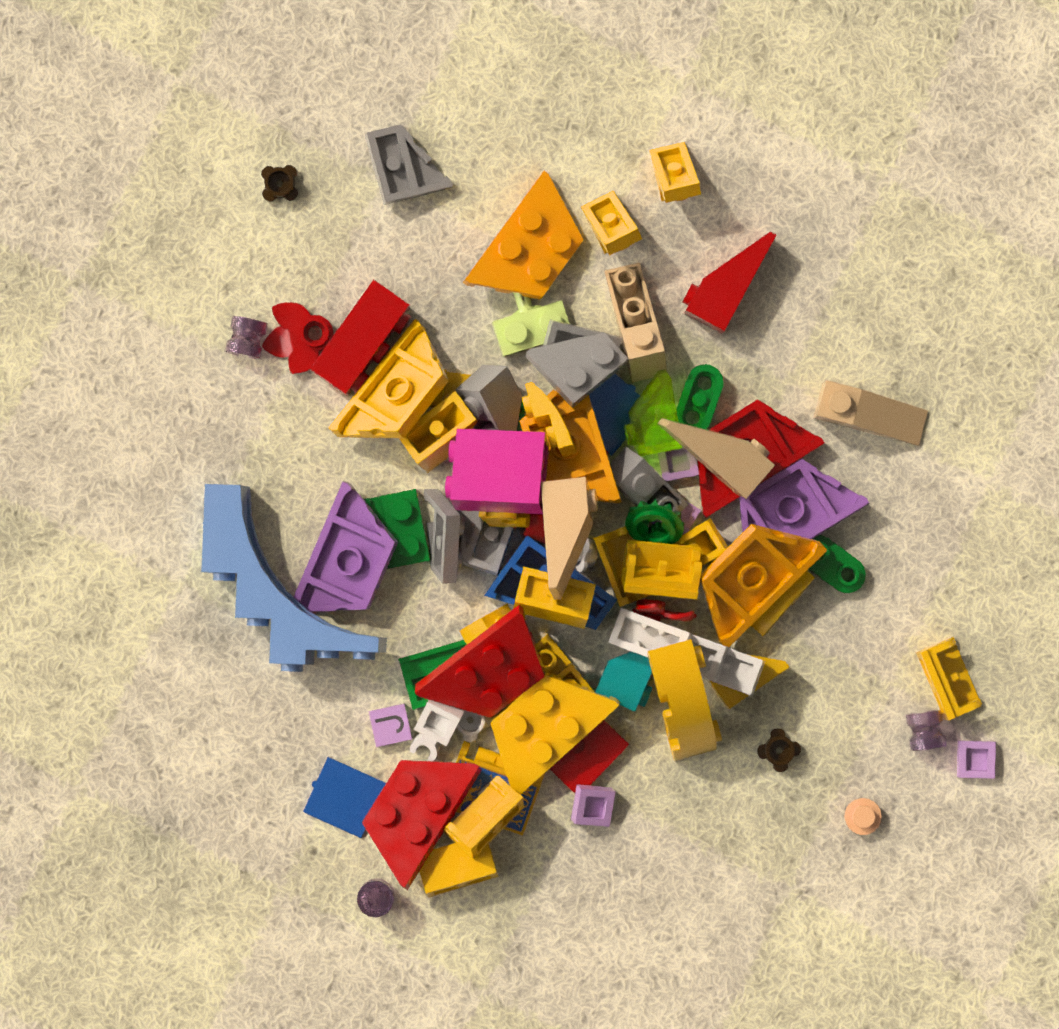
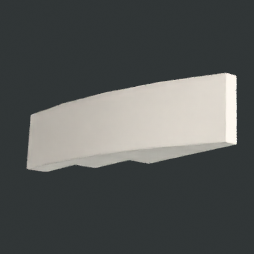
M621 608L608 643L648 658L647 652L650 650L692 639L694 647L701 646L706 667L700 668L702 678L753 696L765 661Z

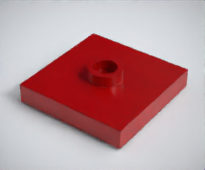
M603 720L557 761L550 770L575 793L577 785L590 786L624 751L629 743Z

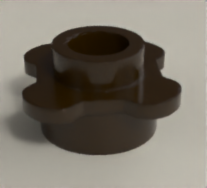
M286 165L284 168L266 166L262 170L261 176L265 184L262 196L266 201L273 202L279 198L293 201L297 198L298 190L295 188L297 170L294 166ZM278 180L283 181V185L281 187H278L276 185Z
M779 728L773 729L770 732L768 741L757 748L759 758L767 759L772 763L773 769L776 772L786 771L788 763L794 756H798L801 753L800 744L788 739L785 736L784 730ZM777 747L782 748L783 751L781 754L776 753Z

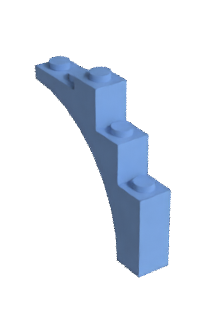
M205 484L201 572L213 573V580L235 581V574H237L235 618H247V626H269V619H271L269 663L281 664V671L303 672V665H314L315 650H317V658H339V651L353 652V659L375 660V652L386 653L387 638L357 634L332 625L307 610L285 589L271 570L259 545L252 518L250 487L243 485Z

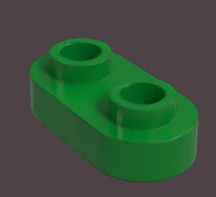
M702 364L691 370L674 414L675 422L702 429L709 427L724 384L723 376L716 367ZM708 377L711 380L710 389H700L698 387V379ZM687 412H697L699 415L698 423L689 424L685 418Z
M823 535L815 537L813 540L820 541L827 551L821 560H817L808 570L841 593H852L860 589L866 578L865 568L862 563L828 537ZM844 568H850L854 573V578L850 582L844 581L841 577V572Z

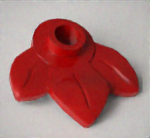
M285 302L274 305L272 312L280 326L275 328L266 337L262 348L273 356L288 358L291 374L310 370L318 358L319 352L326 347L334 335L331 323L323 316L310 315L308 310L298 303ZM311 328H321L322 337L319 340L309 338V330Z
M637 600L635 609H632V612L661 622V619L690 622L697 617V614H694L695 611L684 613L665 610V602L659 600Z

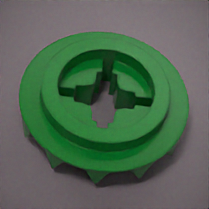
M656 499L650 505L640 501L637 507H630L625 520V527L634 540L665 544L676 543L682 537L685 525L681 519V512L672 511L671 504L658 505ZM656 519L661 520V523L656 522L655 524H652L650 527H648L649 521L653 522Z

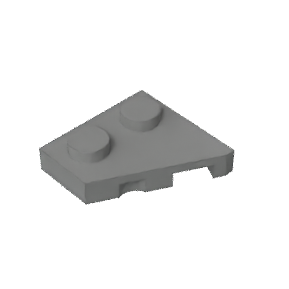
M402 124L365 134L384 205L452 188L451 180L447 176L444 177L431 162L432 158L423 148L415 144L413 137Z
M605 332L531 348L526 352V358L572 408L628 362V357Z
M424 489V501H428L434 508V522L426 523L430 546L431 570L442 584L456 583L457 569H460L462 566L459 535H462L464 532L463 517L455 510L439 489Z
M457 510L462 515L464 521V532L462 535H459L463 566L498 576L515 527H491L479 517V511Z

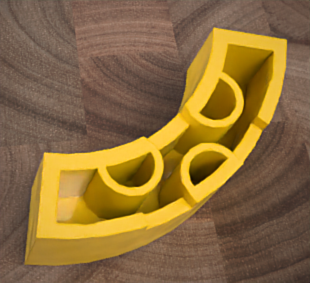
M692 639L648 651L647 656L660 703L667 702L669 709L663 710L662 714L674 761L716 750V742L722 741V736L717 720H712L700 668L706 667L701 646L694 647Z

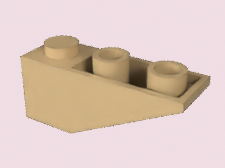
M640 262L605 270L619 335L622 338L623 351L628 357L627 367L632 383L667 375L665 350Z

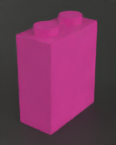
M457 428L456 441L451 440L449 443V462L453 463L452 476L446 477L445 496L450 498L455 510L543 514L541 482H545L547 478L550 444L545 432Z

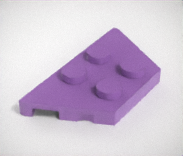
M803 459L759 484L747 499L739 497L742 533L751 524L809 539H814L869 505L866 497L846 488L841 482L818 471L816 467Z
M342 482L294 595V598L310 612L370 609L398 544L395 537L351 483Z

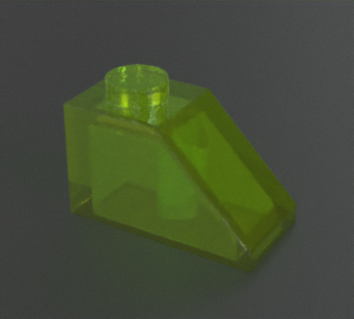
M666 369L658 370L628 411L630 424L624 425L628 446L634 445L639 456L682 448V445L657 424L662 418L678 422L672 379Z

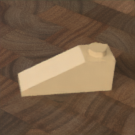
M826 380L822 383L813 419L919 446L928 410L863 389Z
M663 418L657 423L736 495L745 499L775 466L766 458L770 452L755 439L749 442L734 436Z
M586 477L541 482L548 586L554 600L562 599L593 526L592 512L598 511L596 489H590Z

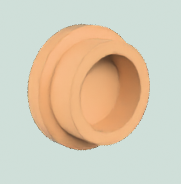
M858 798L847 806L844 818L846 825L851 831L859 835H868L879 827L882 815L879 806L874 801L867 798Z

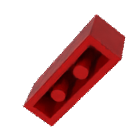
M373 279L313 363L310 370L347 397L351 391L356 393L369 377L365 371L373 361L379 364L389 351L391 346L386 342L393 332L401 334L411 320L412 316L407 314L410 310V304Z

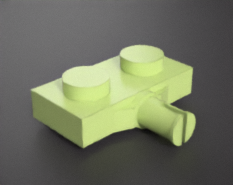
M513 292L518 310L511 316L492 322L502 357L543 345L550 319L569 324L563 301H557L544 306H532L529 297L523 296L522 300L520 293Z

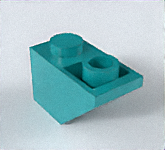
M630 651L608 660L595 693L606 697H615L620 701V706L632 711H636L638 705L645 707L653 688L647 685L652 673L649 659Z

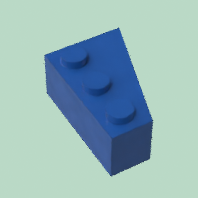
M526 536L484 596L514 605L523 567L547 572L546 549L529 536ZM574 569L571 575L572 579L593 583ZM597 585L585 626L593 630L598 628L617 601L616 598Z

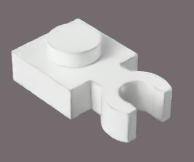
M428 700L414 728L419 734L412 742L410 752L414 754L419 746H427L430 749L427 761L433 762L440 751L441 744L448 745L464 711Z

